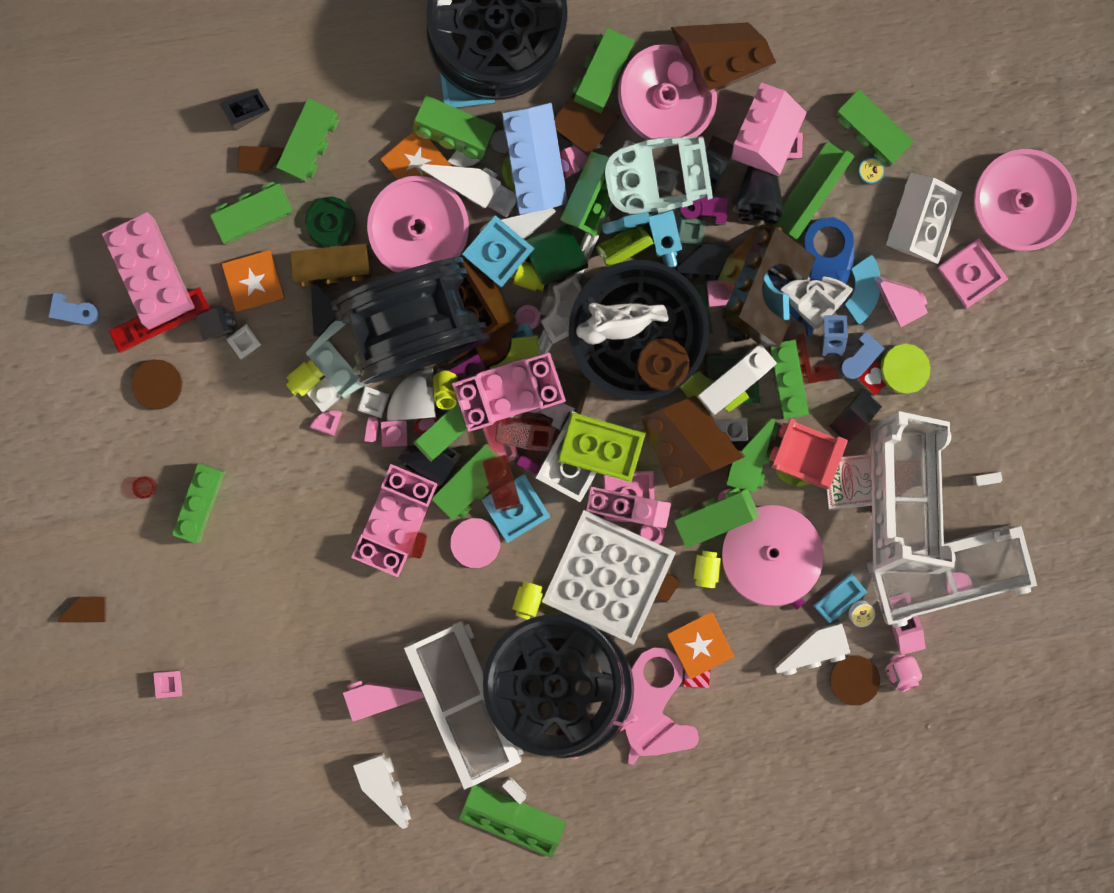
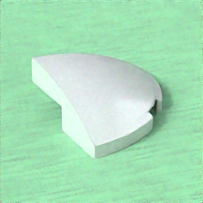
M809 277L807 280H794L781 288L780 292L789 294L790 305L815 330L823 324L824 315H832L852 292L851 287L830 277H823L822 281H809Z

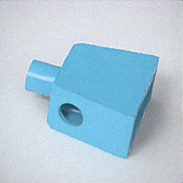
M673 210L659 214L658 212L649 213L650 221L647 225L650 237L654 243L655 254L657 256L662 255L664 265L669 267L680 265L676 251L682 250ZM665 236H669L670 243L663 246L661 240Z

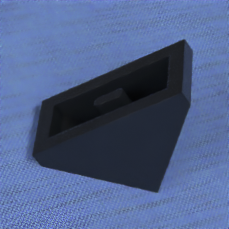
M258 88L220 103L228 120L236 130L270 111Z
M311 285L313 336L320 337L330 324L335 321L334 314L338 310H332L330 303L333 299L317 285Z
M863 389L829 427L841 438L849 442L871 422L882 406Z

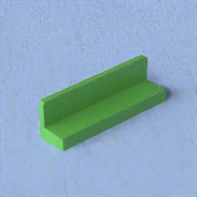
M827 142L784 203L783 214L779 218L778 223L771 225L782 228L783 233L796 241L855 156L847 150L843 152L830 142Z
M478 784L472 786L459 817V820L551 858L559 844L566 824L565 820L524 803L519 804L510 797Z

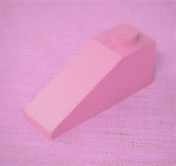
M361 680L348 684V689L343 692L352 721L425 697L422 689L371 682L362 684Z

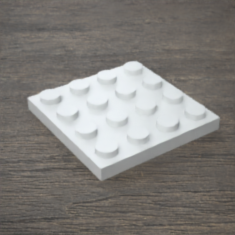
M583 510L542 602L634 645L676 552Z

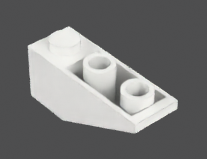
M836 622L815 628L774 666L775 672L777 674L782 673V676L796 673V668L806 666V669H812L821 666L820 661L830 659L831 662L845 659V654L850 653L842 623Z
M383 752L355 762L353 767L362 791L402 829L407 828L411 815L407 805L402 806L399 796H402L403 793L399 782H394L391 772H394V767L390 757L385 758Z

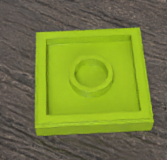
M638 224V227L620 232L596 246L595 249L609 267L625 261L654 243L650 235Z

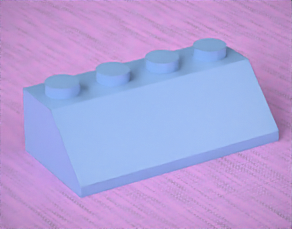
M552 103L501 111L519 214L543 211L567 204L568 200Z

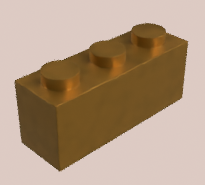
M367 244L290 251L293 282L300 283V287H311V285H315V281L325 280V285L338 284L342 278H350V282L365 281V276H371Z

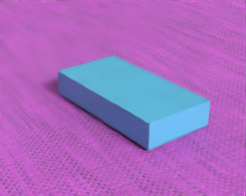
M849 573L812 606L830 625L862 598L867 591L853 574Z

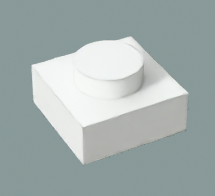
M326 377L307 393L323 413L342 398L341 394Z

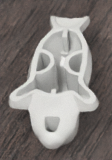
M591 303L589 304V311L592 317L585 323L580 324L577 327L576 333L578 337L589 344H598L605 339L630 338L641 332L654 320L668 321L667 310L664 305L619 304L604 306Z

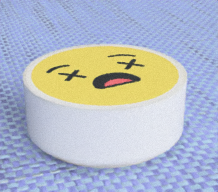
M857 601L849 609V619L858 627H866L873 622L875 610L867 601Z

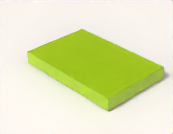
M572 412L558 461L632 482L646 433Z

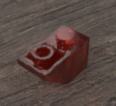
M508 417L498 420L495 441L526 450L550 452L555 427L544 420Z

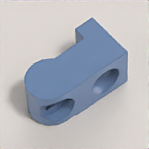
M53 292L49 318L84 325H93L99 320L100 311L96 305L91 303H81L79 305L66 302L67 295Z
M824 315L821 355L842 357L848 339L847 316Z
M863 332L857 339L862 345L851 357L844 359L840 365L841 374L847 379L860 377L885 349L867 332Z

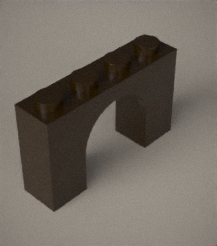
M777 227L759 228L754 236L749 254L745 258L741 273L736 280L732 295L726 304L722 318L763 347H780L789 324L770 311L765 304L762 294L764 277L768 270L773 267L789 280H807L816 257Z

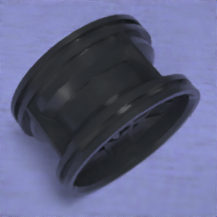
M428 0L427 43L430 55L441 75L463 93L486 100H506L521 96L543 82L559 58L567 24L568 10L566 0H536L537 3L528 2L527 0H515V3L511 6L504 5L501 0H489V4L486 6L478 5L476 0H465L464 3L453 4L455 0ZM471 18L477 22V25L474 28H467L463 22ZM525 18L529 24L526 27H519L515 24V20ZM494 20H499V24H494ZM543 32L539 43L533 50L528 36ZM451 34L466 37L462 51L455 44ZM481 40H486L490 43L491 47L487 50H481L478 48L477 43ZM505 40H513L517 46L509 50L502 43ZM499 55L508 65L488 66V63L494 56Z
M461 257L442 259L389 275L356 288L330 303L332 310H338L334 314L335 320L351 325L359 348L354 355L357 366L353 368L355 375L361 374V377L357 379L359 386L385 381L434 365L481 346L491 339L489 333L483 334V331L487 329L485 322H479L477 314L465 309L458 288L468 273L465 268H460L464 265Z
M649 260L623 261L611 265L593 276L584 285L573 304L568 327L572 354L584 375L595 386L606 393L627 400L655 399L681 387L698 369L705 355L709 338L708 315L702 298L695 287L673 268ZM627 285L623 300L609 296L612 291ZM655 286L665 290L673 298L661 302L657 301ZM644 298L648 306L664 305L669 315V322L665 326H659L655 321L647 325V330L643 332V338L636 335L623 339L624 345L620 350H613L610 347V339H605L598 344H589L578 337L576 333L577 327L592 317L589 311V304L591 303L612 306L633 304L635 299ZM686 322L687 337L684 343L674 334V331ZM658 337L678 342L685 349L689 357V370L686 378L679 386L670 390H658L650 387L642 380L638 371V364L631 360L633 350H642L648 343ZM620 360L624 376L614 372L605 364Z
M543 615L519 623L497 642L486 663L483 676V696L487 712L493 724L509 742L522 750L537 755L575 758L601 749L621 731L622 725L632 709L634 679L626 655L609 635L594 626L572 617ZM553 640H567L559 651L549 642ZM592 654L598 661L602 673L588 670ZM546 658H551L553 667L550 671L545 672L542 668V663ZM575 658L578 661V669L570 672L567 664L569 660ZM525 659L527 668L518 670L521 662ZM537 680L540 688L538 692L532 694L529 691V684L531 681ZM583 681H588L591 687L586 695H582L579 691V686ZM560 682L559 685L562 687V690L555 691L556 683ZM516 700L526 704L522 714L518 709ZM548 702L552 707V711L548 716L544 717L541 713V706ZM601 702L597 713L590 720L587 705ZM570 703H574L577 706V713L573 717H569L566 714V707ZM554 723H558L565 734L549 735L545 732Z

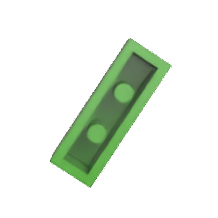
M610 28L606 29L604 35L599 33L593 46L597 51L594 57L588 56L583 70L587 72L583 79H577L572 92L576 93L575 102L600 114L602 113L635 40Z
M859 89L835 114L838 117L837 122L846 130L850 128L857 135L855 139L863 147L869 146L875 152L873 156L883 165L887 163L891 166L914 142Z
M426 95L415 118L412 131L423 139H432L439 142L446 149H455L462 152L467 158L482 161L496 125Z
M308 98L276 168L304 182H307L308 178L312 179L318 168V165L315 164L319 155L323 156L329 142L326 141L329 132L334 133L339 123V119L336 118L338 113Z
M591 151L560 221L575 229L596 236L611 203L605 177V168L610 157Z
M274 182L268 183L260 188L261 192L253 196L250 192L237 198L238 202L231 206L225 203L214 209L216 213L210 216L224 244L227 245L294 214V210L280 183L276 185Z
M796 340L782 342L780 347H768L770 356L777 363L772 367L781 419L809 415Z
M487 443L432 500L452 520L457 516L462 519L472 509L469 504L475 498L480 501L490 491L487 486L493 480L498 483L507 474L504 469L509 464Z
M198 463L175 525L173 536L195 544L201 542L226 471L204 463Z
M738 487L725 492V498L717 501L716 497L702 502V508L695 510L694 506L681 511V517L674 520L686 548L758 518L760 515L748 488L739 491Z

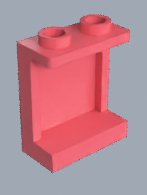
M792 418L788 420L787 424L783 422L778 433V437L781 438L779 446H774L769 456V460L772 461L770 468L825 490L829 489L848 440L841 437L834 438L796 423V420Z

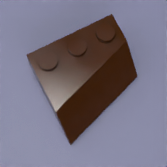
M463 259L464 265L460 268H465L468 275L458 288L465 309L477 314L479 322H485L487 329L483 331V334L489 333L491 337L512 322H515L516 319L493 280L468 259ZM474 348L448 359L449 363L453 364L477 351V349Z
M695 395L640 418L669 488L715 471L745 457L730 442L731 439L726 432L723 433L715 424L714 418Z

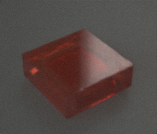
M417 532L411 557L418 559L423 557L428 538L427 533Z

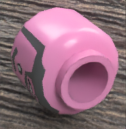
M901 654L891 657V663L885 667L891 687L900 690L901 693L918 687V682L922 679V673L916 659L912 656L905 657V655Z

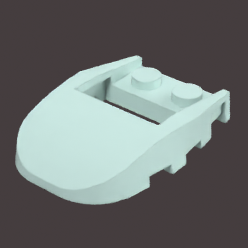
M664 136L646 140L617 150L606 164L605 177L610 200L616 208L626 213L639 214L647 211L658 212V214L665 213L675 208L693 205V201L708 197V200L713 198L704 137ZM679 145L686 194L659 198L652 149Z
M335 320L306 354L341 396L346 399L349 397V394L367 385H358L357 379L360 377L354 374L353 368L328 340L346 325L342 321Z

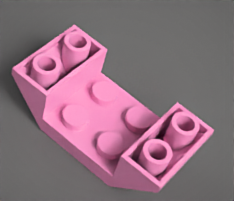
M550 352L519 359L452 383L468 432L493 425L495 421L536 408L543 409L566 402Z
M390 464L381 486L382 489L351 558L399 577L438 483Z

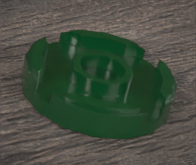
M330 196L321 198L311 205L307 211L305 223L307 231L314 241L322 246L336 247L347 242L353 235L356 219L355 213L349 204L340 198Z

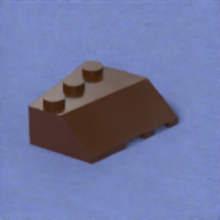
M749 22L671 27L684 60L693 69V80L701 97L768 70L776 63L766 39Z

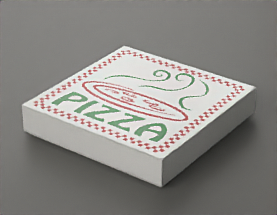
M871 454L841 458L831 487L827 489L829 510L872 505Z

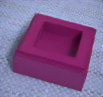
M521 456L517 462V465L538 475L542 465L525 456Z

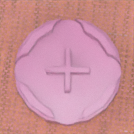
M470 518L461 522L454 529L451 536V550L454 557L462 565L469 568H481L489 565L497 557L500 550V536L497 529L490 522L482 518Z

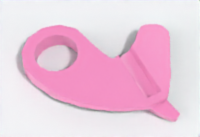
M653 647L643 652L632 668L634 700L630 714H635L639 718V721L625 729L631 745L628 763L634 765L639 756L660 755L694 748L699 741L698 731L694 726L677 724L662 712L670 697L683 681L684 667L678 655L668 648ZM653 657L666 658L674 667L673 680L664 687L652 686L644 677V666Z

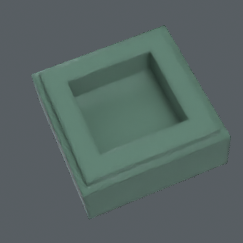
M680 217L678 231L680 242L701 246L703 244L706 220H690Z

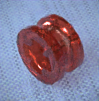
M141 476L133 482L132 490L136 497L146 499L156 493L157 484L153 478ZM148 482L150 484L148 486L150 487V492L141 493L139 491L141 489L139 483Z

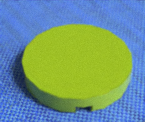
M905 343L893 346L885 353L880 365L883 382L889 389L899 394L919 391L925 386L930 377L931 367L928 357L923 350L911 344Z

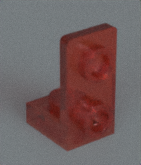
M798 334L796 345L798 355H801L802 365H800L803 380L805 379L806 384L837 379V368L830 369L829 365L814 367L815 372H811L805 334Z
M507 455L483 461L497 513L522 507Z

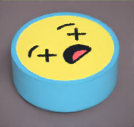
M868 158L859 165L858 175L863 182L874 184L883 177L884 166L878 159Z

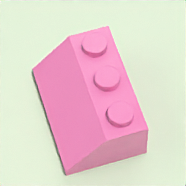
M761 82L735 140L732 159L780 176L804 121L806 111L786 91Z

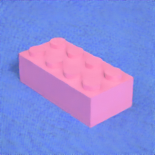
M148 212L102 233L141 323L150 330L195 308L156 220Z

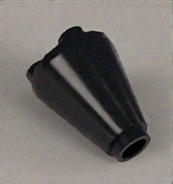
M748 166L732 209L738 215L739 221L748 223L753 222L754 219L763 220L767 224L778 223L779 218L783 214L779 176Z

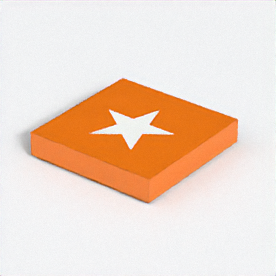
M412 132L380 159L397 180L410 176L431 177L418 169L420 164L451 166L430 139H423L415 132Z
M271 250L222 263L236 312L285 299Z
M712 611L667 633L689 679L735 657Z

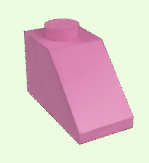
M880 276L874 278L894 322L900 327L928 313L924 306L928 303L921 290L917 291L912 286Z
M909 593L887 598L890 611L913 605ZM918 616L907 620L908 624L905 626L893 628L891 624L901 655L926 649L923 628Z

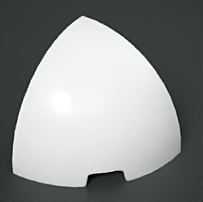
M433 367L414 372L398 385L389 401L387 421L436 417L433 398Z

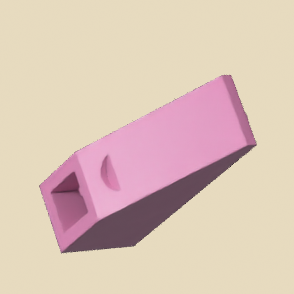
M591 487L586 511L649 526L666 528L671 503Z

